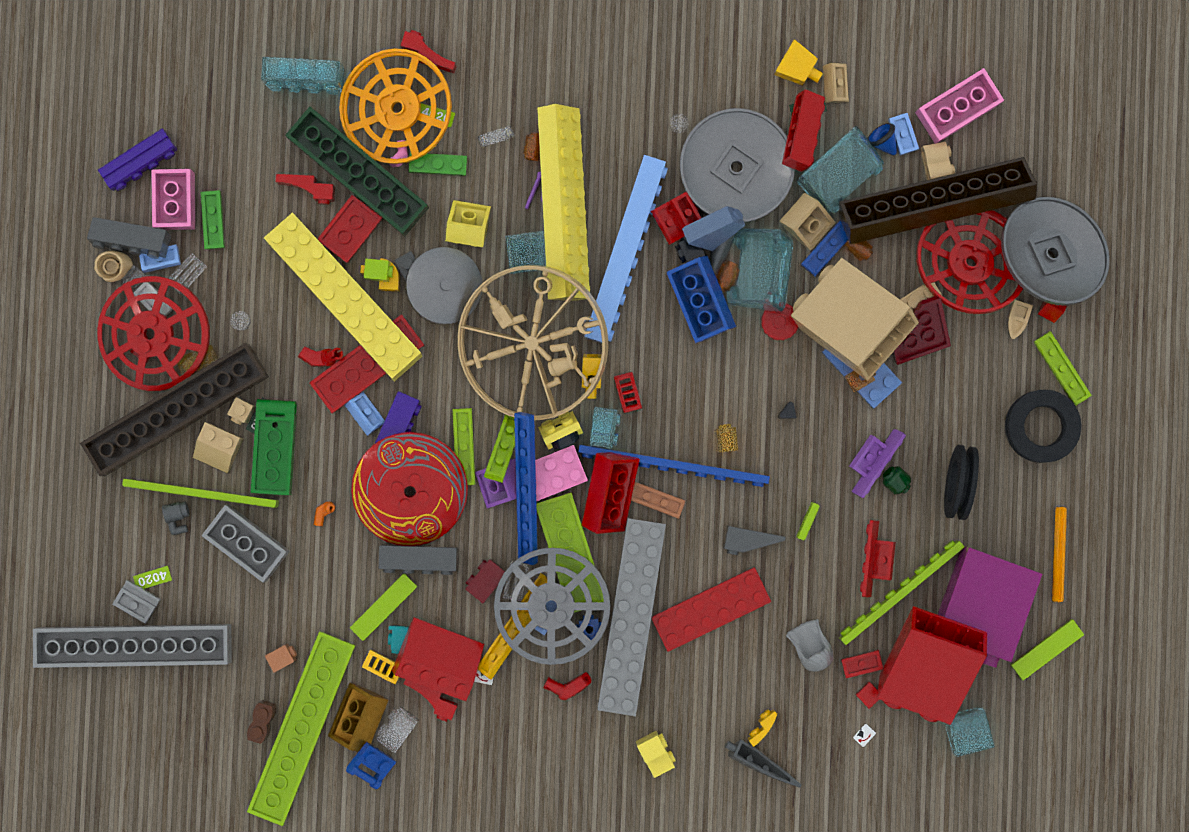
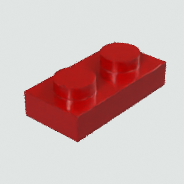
M879 650L841 659L845 678L883 669Z

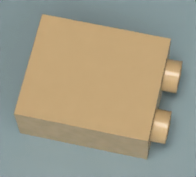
M841 258L835 266L829 265L821 272L818 278L819 284L810 294L805 293L796 300L791 317L802 332L868 381L919 322L911 307Z

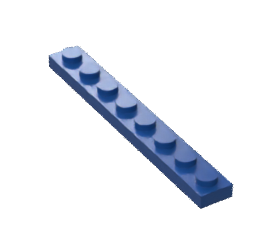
M523 412L514 413L518 559L529 552L537 550L534 415ZM538 556L532 557L523 563L535 565L538 563Z

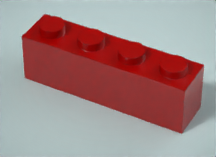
M806 89L796 95L782 160L783 165L800 172L812 166L814 162V149L818 143L817 134L821 128V115L825 109V97Z

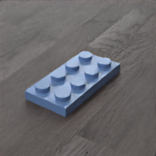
M826 349L822 351L824 356L873 409L902 383L885 363L867 381Z

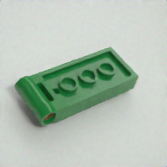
M257 399L251 493L292 494L297 417L296 401Z

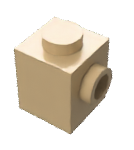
M236 397L227 415L232 417L231 421L239 425L242 422L248 424L256 410V406Z

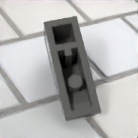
M727 526L723 548L727 549L729 554L738 555L739 552H747L785 541V537Z

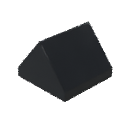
M788 402L779 413L778 418H797L794 403Z

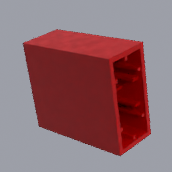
M913 606L879 675L877 699L882 700L890 708H905L919 713L927 721H941L951 725L987 657V632Z

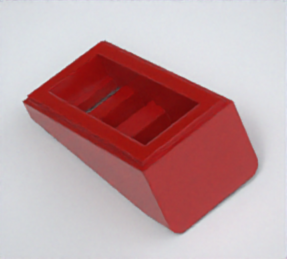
M629 372L614 376L623 413L642 409L633 373ZM630 378L631 381L624 384L619 383V381ZM628 386H632L633 388L631 390H627L624 392H622L621 388ZM634 393V397L623 398L624 395ZM636 400L637 403L630 406L625 405V403Z

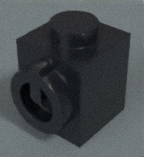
M685 236L675 246L681 263H687L698 257L705 256L704 249L689 245Z

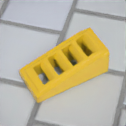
M370 649L362 668L393 684L398 682V676H390L395 661ZM374 656L376 657V660L373 666L371 667L369 666V664L371 662L372 657ZM382 660L383 663L380 669L377 670L376 667L379 661ZM386 663L390 664V666L385 674L383 673V670L386 666Z

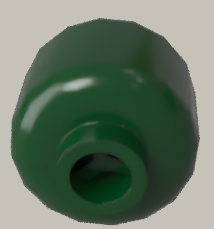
M900 466L889 467L882 476L884 486L894 495L904 494L911 487L910 475Z

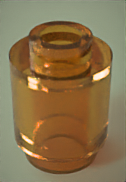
M531 132L530 135H526L523 150L524 159L535 162L539 161V133Z
M848 240L844 244L848 247L847 250L859 261L862 259L866 261L873 254L871 251L873 246L867 241L850 245Z
M731 261L722 263L716 277L720 288L729 291L734 286L740 269L737 268L738 264Z

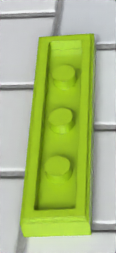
M1051 331L1033 341L1075 406L1092 396Z
M472 408L453 409L454 452L463 465L467 485H476Z
M506 414L504 416L484 474L485 478L503 483L515 448L514 417Z
M403 573L350 629L364 641L418 586Z
M1070 619L1010 665L1020 679L1024 681L1084 636V633L1075 621Z

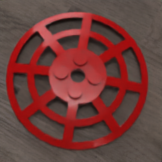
M990 210L977 214L981 216L978 226L960 225L955 227L953 220L945 221L948 230L939 237L935 245L926 241L925 238L936 224L926 226L918 240L916 262L924 284L934 296L941 298L942 303L957 311L969 314H986L1006 307L1022 292L1023 288L1018 284L1013 294L1002 303L994 295L1003 288L1007 279L1016 280L1009 272L1004 261L1001 240L985 228L988 219L995 221L1004 228L1007 218ZM958 232H975L973 240L962 241ZM951 236L955 244L950 252L940 248L943 241ZM982 236L990 239L997 247L989 250L986 245L981 243ZM922 247L932 252V267L935 274L927 277L921 262ZM999 254L1003 258L1004 270L994 268V257ZM937 255L947 259L948 269L939 271ZM966 259L974 260L975 266H969ZM990 275L1000 277V282L990 290L985 282ZM953 276L960 282L959 289H954L944 279ZM939 281L947 291L957 296L955 304L941 296L931 283ZM978 285L983 294H966L967 286ZM987 298L993 305V307L988 309H969L963 307L964 299L981 300Z
M145 276L124 283L108 298L99 316L97 339L104 362L118 379L137 389L162 391L172 388L197 372L208 351L210 327L202 304L187 287L170 278ZM143 282L161 283L157 294L146 293L135 296L131 286ZM172 286L183 293L193 306L182 311L174 301L165 297L168 287ZM124 291L128 301L119 308L115 318L105 316L111 302L119 293ZM145 299L155 300L152 310L143 312L138 301ZM164 302L176 312V315L167 318L164 314L160 313L162 303ZM131 306L135 316L129 323L120 321L125 310ZM195 313L198 314L201 324V344L189 341L190 329L187 317ZM180 321L183 328V340L174 337L172 326ZM103 323L112 326V342L115 350L109 354H106L102 340ZM118 328L127 331L128 342L119 346L117 338ZM149 328L153 329L155 333L152 339L146 336ZM170 346L181 347L172 361H169L165 352ZM130 349L138 353V365L132 363L124 353ZM187 349L197 351L198 355L192 366L182 376H179L173 367L183 358ZM157 356L163 365L158 368H145L147 357ZM119 357L128 367L135 370V382L120 374L114 368L111 361ZM166 371L173 380L162 385H143L144 374H158Z

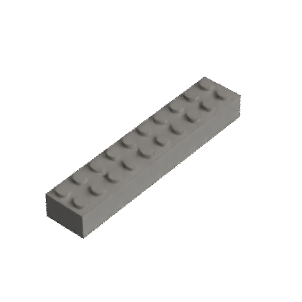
M627 518L597 706L599 711L636 716L666 524Z
M231 624L38 627L33 629V668L226 665L232 663Z

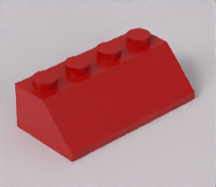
M612 452L596 453L581 526L596 534L625 531L639 458Z

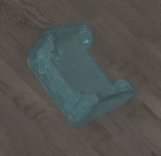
M855 126L799 177L797 183L809 196L818 200L828 213L832 212L835 214L839 210V201H843L872 174L877 176L884 169L882 166L884 161L862 131Z
M742 228L737 232L734 239L735 245L741 250L736 286H732L727 291L728 303L735 306L782 312L785 308L793 251L792 238L781 229Z

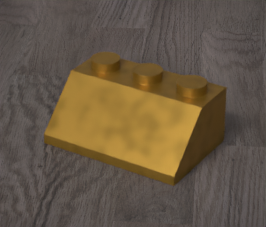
M349 683L328 737L351 751L359 752L366 742L371 744L389 700L378 693Z

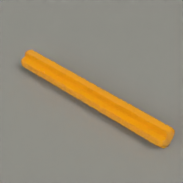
M1066 507L1055 508L1052 601L1063 602Z

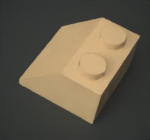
M806 193L798 199L780 220L784 228L810 251L836 223L821 203Z
M205 422L197 438L193 458L229 473L244 438Z

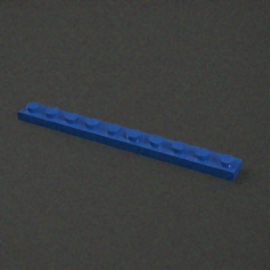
M579 445L578 453H582V457L593 459V455L596 456V453L612 452L639 458V467L650 468V465L658 466L657 470L669 471V468L677 469L676 473L688 474V471L696 472L695 476L705 478L707 474L715 475L714 479L723 481L726 480V477L734 478L733 482L744 484L745 480L752 481L753 486L759 487L769 484L770 476Z

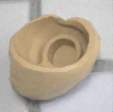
M105 251L96 257L94 269L98 276L102 277L105 281L116 282L125 277L132 268L133 263L131 258L122 252Z

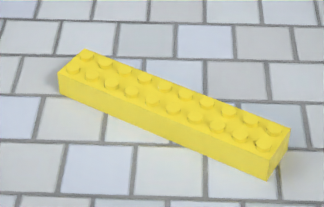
M559 104L538 107L546 266L570 275L590 292L580 109ZM548 272L547 277L552 281V289L548 292V300L566 301L576 287L562 277ZM579 291L571 301L584 300L586 297Z
M293 212L264 237L271 248L394 382L423 357L414 344Z

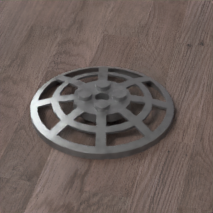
M543 548L520 557L503 574L495 593V619L504 640L519 655L540 664H564L585 655L601 639L610 617V596L601 573L585 557L566 549ZM548 554V566L535 568L527 574L518 567L521 563L532 557ZM556 554L572 557L586 567L577 575L568 568L556 566ZM547 571V583L537 587L530 578ZM555 571L564 573L573 579L564 587L561 584L555 583ZM513 572L520 581L513 591L511 602H500L503 586L509 575ZM591 572L601 587L604 602H592L590 591L583 581ZM523 585H525L532 594L528 602H517L519 592ZM578 585L584 593L586 602L574 601L571 592ZM550 600L557 604L554 612H549L546 609V604ZM500 610H511L513 621L520 632L513 640H511L503 627ZM517 610H528L532 620L525 628L518 618ZM586 610L584 620L578 628L571 621L574 611ZM592 610H604L600 628L595 637L590 640L583 632L590 621ZM537 626L547 629V641L537 639L530 633ZM566 626L573 633L563 640L555 641V629ZM526 638L536 645L547 647L548 659L533 656L523 651L518 645ZM577 638L585 645L582 650L573 655L556 659L555 647L569 644Z

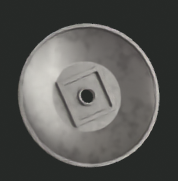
M726 109L709 115L693 128L683 145L680 157V175L685 191H687L693 203L707 215L726 206L740 210L743 214L744 223L768 215L784 200L794 178L795 169L782 164L787 141L786 134L767 116L748 109ZM737 162L742 166V170L734 172L731 169V165Z
M1039 197L1036 200L1024 202L1010 214L1004 225L1001 246L1006 266L1016 282L1037 299L1055 305H1074L1093 296L1105 282L1110 263L1107 242L1097 223L1075 204L1060 198ZM1048 251H1052L1055 254V258L1050 257Z

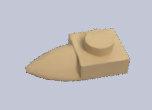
M1018 300L1012 302L1008 315V330L1011 339L1018 337L1026 328L1033 305Z

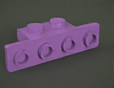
M894 429L885 443H882L873 435L868 437L849 465V467L862 476L852 490L855 495L864 498L869 493L886 464L890 462L897 448L903 443V439L906 436L903 432Z

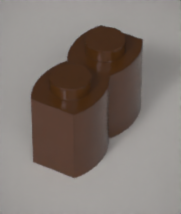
M262 700L255 706L252 716L253 722L247 731V740L261 744L268 738L271 730L270 722L276 714L275 703Z

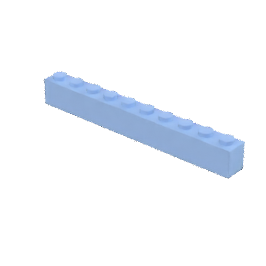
M647 155L643 157L596 299L605 319L608 341L610 342L614 335V331L611 330L613 323L617 324L620 312H617L619 304L623 305L626 294H623L625 286L629 287L632 276H629L631 268L635 269L638 258L635 257L637 250L641 251L644 240L641 239L643 232L647 233L650 222L647 221L649 214L652 215L651 211L656 207V204L653 203L655 196L659 197L662 188L659 185L660 179H665L668 170L665 167V161ZM593 310L592 315H591V317L593 318V320H590V321L598 320L597 317H596V314H595V312H594V310ZM600 326L587 328V331L593 332L585 334L584 338L602 343Z

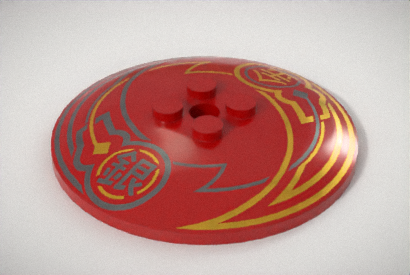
M402 432L379 440L363 454L353 474L351 492L356 513L370 532L380 539L395 545L417 546L440 538L456 524L466 504L468 486L463 465L449 446L439 439L424 433ZM408 486L414 487L416 490L415 494L407 496L404 493L405 488Z

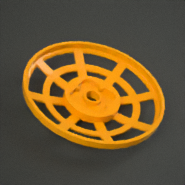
M395 48L379 51L362 60L349 74L343 86L339 104L340 120L347 137L372 159L387 164L408 163L419 159L431 151L442 139L448 127L452 109L450 89L438 67L417 52ZM392 56L412 58L409 69L391 68L387 70L381 59ZM419 61L425 63L435 72L441 81L439 84L431 87L428 81L416 72ZM375 63L379 74L375 75L368 82L364 90L353 86L361 72L369 65ZM394 74L407 75L404 85H393L389 76ZM414 78L420 81L426 88V91L419 95L411 89ZM382 79L386 88L378 96L370 93L374 85ZM443 90L445 91L447 102L445 121L435 118L437 109L435 95ZM350 93L360 97V121L349 124L347 113ZM430 98L431 102L430 116L420 113V103ZM366 100L375 103V115L366 118L365 113ZM396 103L402 104V110L399 113H395L393 110ZM417 120L427 123L423 130L414 137L411 127ZM380 122L386 127L383 137L380 138L375 134L370 125ZM431 126L440 128L441 131L435 140L427 148L419 152L416 142L428 133ZM364 128L367 134L379 143L375 152L372 153L361 145L353 131ZM394 131H404L407 139L402 142L389 141ZM386 146L392 148L409 146L412 156L393 159L382 157Z

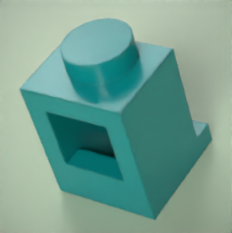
M389 626L388 630H392V633L388 635V645H391V653H399L409 626Z

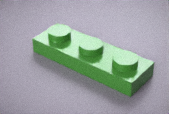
M426 154L417 160L409 162V173L466 176L467 156Z
M221 191L201 192L204 249L225 248Z

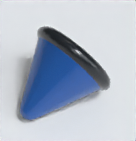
M886 123L877 127L868 136L867 144L890 155H896L895 125L893 123Z

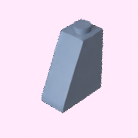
M726 206L683 227L682 230L689 245L714 251L719 245L742 229L745 223L740 210Z

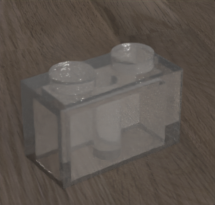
M400 707L398 710L394 708L388 716L390 722L387 726L383 724L377 732L379 737L376 740L393 753H396L419 721L418 718L403 707Z

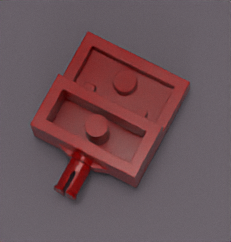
M687 191L651 211L669 245L685 236L682 230L683 227L701 219L698 213L700 209L693 203Z

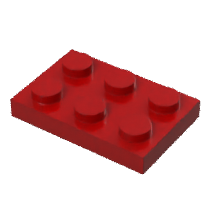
M351 195L317 240L348 264L383 218L355 196Z

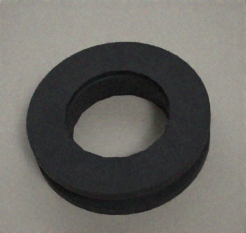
M1036 390L1022 395L1011 405L1005 419V433L1010 446L1022 458L1032 462L1046 463L1064 458L1075 448L1081 435V418L1076 406L1068 397L1053 390ZM1042 406L1052 409L1061 420L1062 428L1059 437L1055 442L1047 446L1036 445L1029 440L1025 433V419L1029 412L1036 407Z
M957 445L952 453L944 493V512L947 518H954L957 513L959 520H966L971 512L979 473V453L976 447H969L966 451L964 445Z

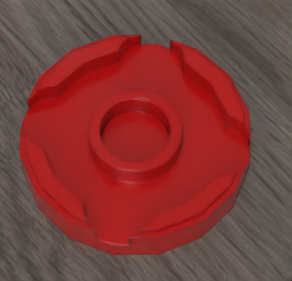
M775 303L764 311L761 317V326L769 338L783 341L791 338L796 333L798 325L791 317L793 307L786 303Z

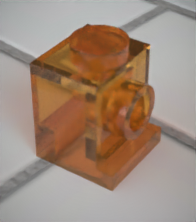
M854 370L845 375L844 378L852 391L857 392L875 381L874 376H876V373L868 381L866 379L860 380L859 374Z

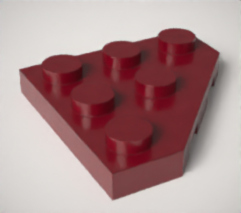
M933 296L920 301L913 313L919 323L894 350L893 356L897 365L951 346L941 298Z

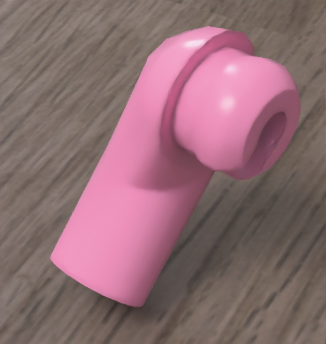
M407 147L397 148L398 152L391 158H407ZM403 163L390 165L392 167H400Z

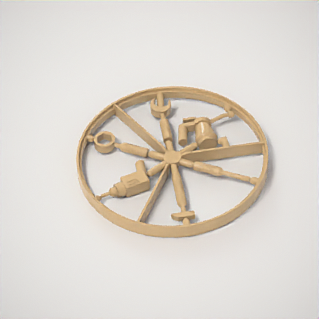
M524 265L501 271L483 282L474 291L464 307L458 328V352L461 366L476 393L496 410L511 417H514V413H517L503 407L489 397L475 380L469 366L476 364L478 369L483 367L481 361L493 360L527 348L528 361H525L521 380L523 386L517 412H523L522 407L526 385L530 379L533 355L552 410L551 414L534 415V420L553 418L577 407L592 393L602 377L608 356V333L601 309L590 292L580 282L558 269L541 265ZM526 269L543 271V276L534 281V289L539 293V298L535 304L531 336L517 325L527 321L526 316L521 314L514 317L507 305H502L500 300L497 301L496 298L491 296L490 292H487V286L510 272ZM549 272L567 280L576 289L537 334L538 323L541 320L544 304L543 294L550 292L552 289V281L546 277ZM544 279L548 283L547 290L542 291L538 287L539 280ZM482 291L484 293L487 292L490 298L489 302L492 313L502 329L513 325V329L523 338L466 325L470 309ZM580 291L592 306L598 320L586 322V320H593V318L585 316L579 319L576 327H567L552 332L550 335L540 337ZM600 326L602 336L601 361L596 376L590 378L589 381H587L585 375L577 367L576 359L578 353L575 345L571 346L573 354L568 343L550 345L551 352L565 351L567 356L553 360L540 347V343L571 335L577 330L582 334H590L593 331H587L586 328ZM465 329L523 343L490 352L481 358L478 350H475L473 354L474 359L467 361L464 333ZM539 354L549 361L548 369L554 377V380L551 382L547 380ZM570 369H575L583 378L584 386L589 388L571 406L557 411L550 388L561 384L558 376H561Z

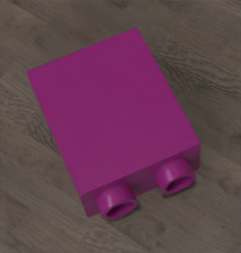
M964 547L959 552L937 615L987 632V657L983 664L997 668L1000 658L1012 662L1042 574L970 547Z

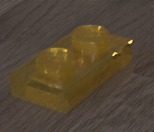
M213 345L208 346L205 359L197 371L218 360ZM197 351L184 355L179 361L178 367L182 375L192 366L198 355Z

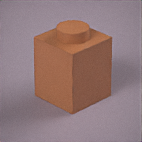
M287 643L265 655V658L273 673L295 662L297 660V652L293 646H289Z

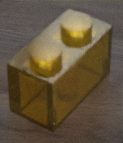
M731 424L719 425V429L714 430L716 453L738 451L736 427L731 428Z

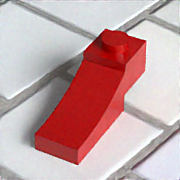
M414 30L410 32L405 31L400 45L402 49L417 52L434 63L438 69L455 73L456 63L432 51L424 43L425 40L421 33Z
M276 174L275 182L278 185L302 189L312 194L313 199L318 201L320 205H329L330 202H335V186L333 184L317 183V178L313 175Z
M405 679L404 685L416 690L435 709L434 714H437L436 718L446 722L448 719L452 720L458 706L457 703L441 697L442 693Z

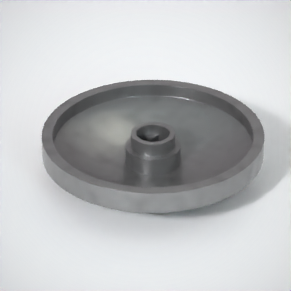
M448 247L434 248L420 255L409 268L405 283L407 298L415 312L427 321L436 324H452L460 321L469 298L482 284V277L477 265L465 253ZM482 292L480 293V295L477 297V299L475 300L474 304L472 305V307H471V309H470V312H469V315H470V314L474 311V309L477 307V305H478V303H479V301H480Z

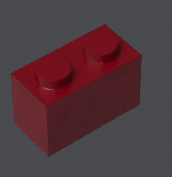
M491 558L488 561L484 559L477 568L480 570L476 576L472 574L465 582L468 585L465 590L482 604L496 589L503 574L506 572Z

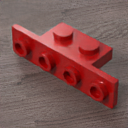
M870 520L866 528L868 541L864 547L866 560L862 566V572L864 573V580L860 585L862 597H872L873 578L892 580L896 542L877 540L879 521Z

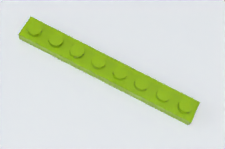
M953 540L947 543L942 553L939 554L937 552L929 559L930 563L926 566L921 565L914 571L915 575L911 578L907 577L900 582L901 587L896 591L894 589L889 591L885 595L886 599L883 602H876L870 607L871 611L866 616L862 614L855 620L856 624L851 628L848 626L842 630L839 637L844 645L851 642L962 550L964 545L960 541L954 542Z

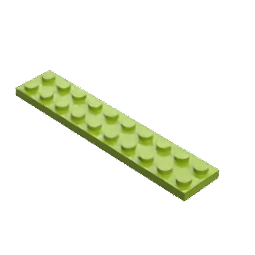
M319 631L247 810L248 813L280 826L284 825L356 645Z

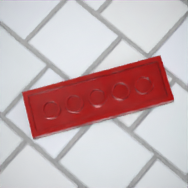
M402 314L392 321L418 350L425 346ZM359 345L309 383L333 414L347 404L349 400L386 375V372Z
M755 567L653 615L651 618L667 652L770 603L771 600Z

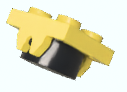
M573 411L559 415V418L554 420H547L538 427L548 450L551 448L563 449L575 443L579 439V435L583 433Z

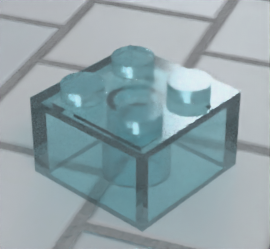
M544 231L505 236L510 268L524 265L546 266ZM518 270L510 272V274H519L541 270Z
M594 407L590 438L591 447L613 449V445L617 446L618 434L615 433V427L620 425L621 414H617L616 409Z
M981 707L958 712L951 725L945 723L952 752L957 757L995 747L985 709Z

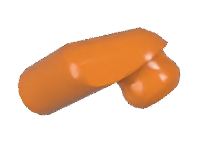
M324 502L316 508L313 525L323 526L324 517L335 511V505L332 502Z

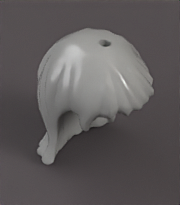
M818 619L806 621L787 633L786 637L795 646L798 657L807 670L818 672L831 665L833 650L820 629Z

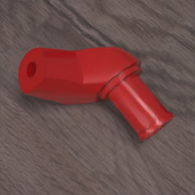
M304 347L298 358L313 367L332 366L336 363V360H340L343 357V351L337 352L340 350L337 347L316 352Z
M587 672L564 685L548 677L543 688L558 695L560 700H567L584 690L591 684L592 680Z

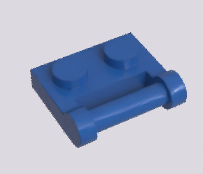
M366 742L348 764L346 772L358 776L369 783L370 787L378 789L384 777L396 764V761ZM362 763L375 771L376 774L374 777L361 770L359 765Z

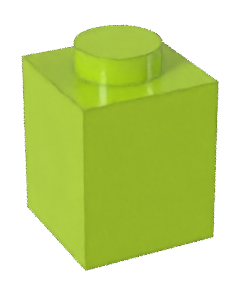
M365 259L364 279L389 282V277H393V266H390L391 263L387 260Z

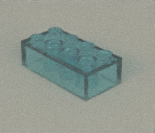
M263 57L261 80L271 91L289 89L290 92L308 90L309 93L327 91L328 94H338V92H342L344 86L345 69L340 61Z

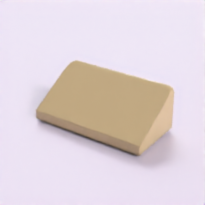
M829 63L824 65L825 103L849 102L846 64Z

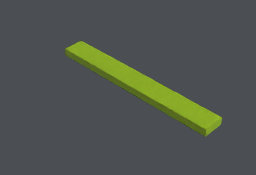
M123 479L122 484L124 487L277 508L279 505V500L133 479Z

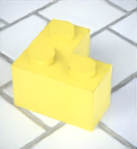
M654 731L636 741L637 747L654 778L675 768L673 762L676 759L671 751L667 752L666 747L668 745L662 733L658 734L657 731Z

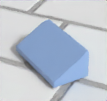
M364 392L349 400L345 405L367 436L385 422Z

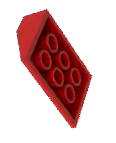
M413 617L392 672L395 676L467 701L474 684L484 643Z

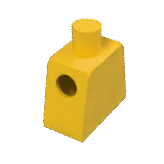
M793 40L774 75L803 85L807 78L818 83L823 73L814 68L818 60L817 57L796 40Z
M583 354L582 373L587 381H589L588 376H596L601 361V354ZM582 378V388H585L586 392L589 387L584 386V380ZM601 379L587 398L596 399L597 388H601Z

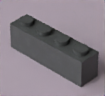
M93 217L87 239L93 247L98 249L107 247L113 251L122 252L124 250L138 256L142 253L147 254L148 257L158 259L159 257L166 258L171 235L164 229Z
M380 545L378 569H383V573H395V569L403 570L402 573L413 574L414 570H422V574H433V571H441L442 575H452L453 571H457L458 547Z

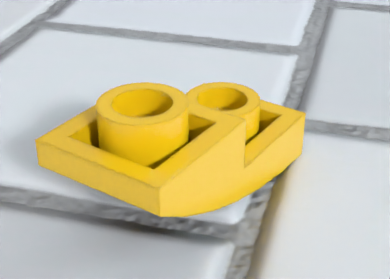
M774 709L764 711L760 715L761 719L758 720L762 728L759 729L757 727L749 733L750 737L747 739L753 747L771 729L777 716Z

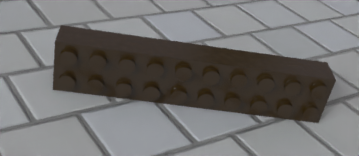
M1025 157L839 201V218L851 245L1036 200L1037 182Z
M244 343L82 441L80 445L98 475L107 476L264 381L269 375L250 344Z

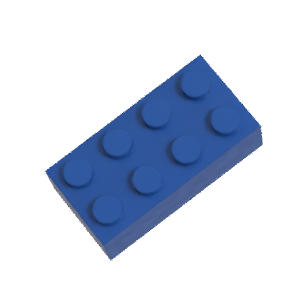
M708 256L698 257L666 272L695 343L705 341L736 327Z

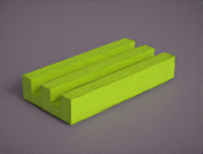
M811 502L796 538L806 539L820 506Z

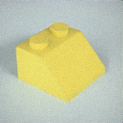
M453 200L447 221L445 241L483 247L491 206Z

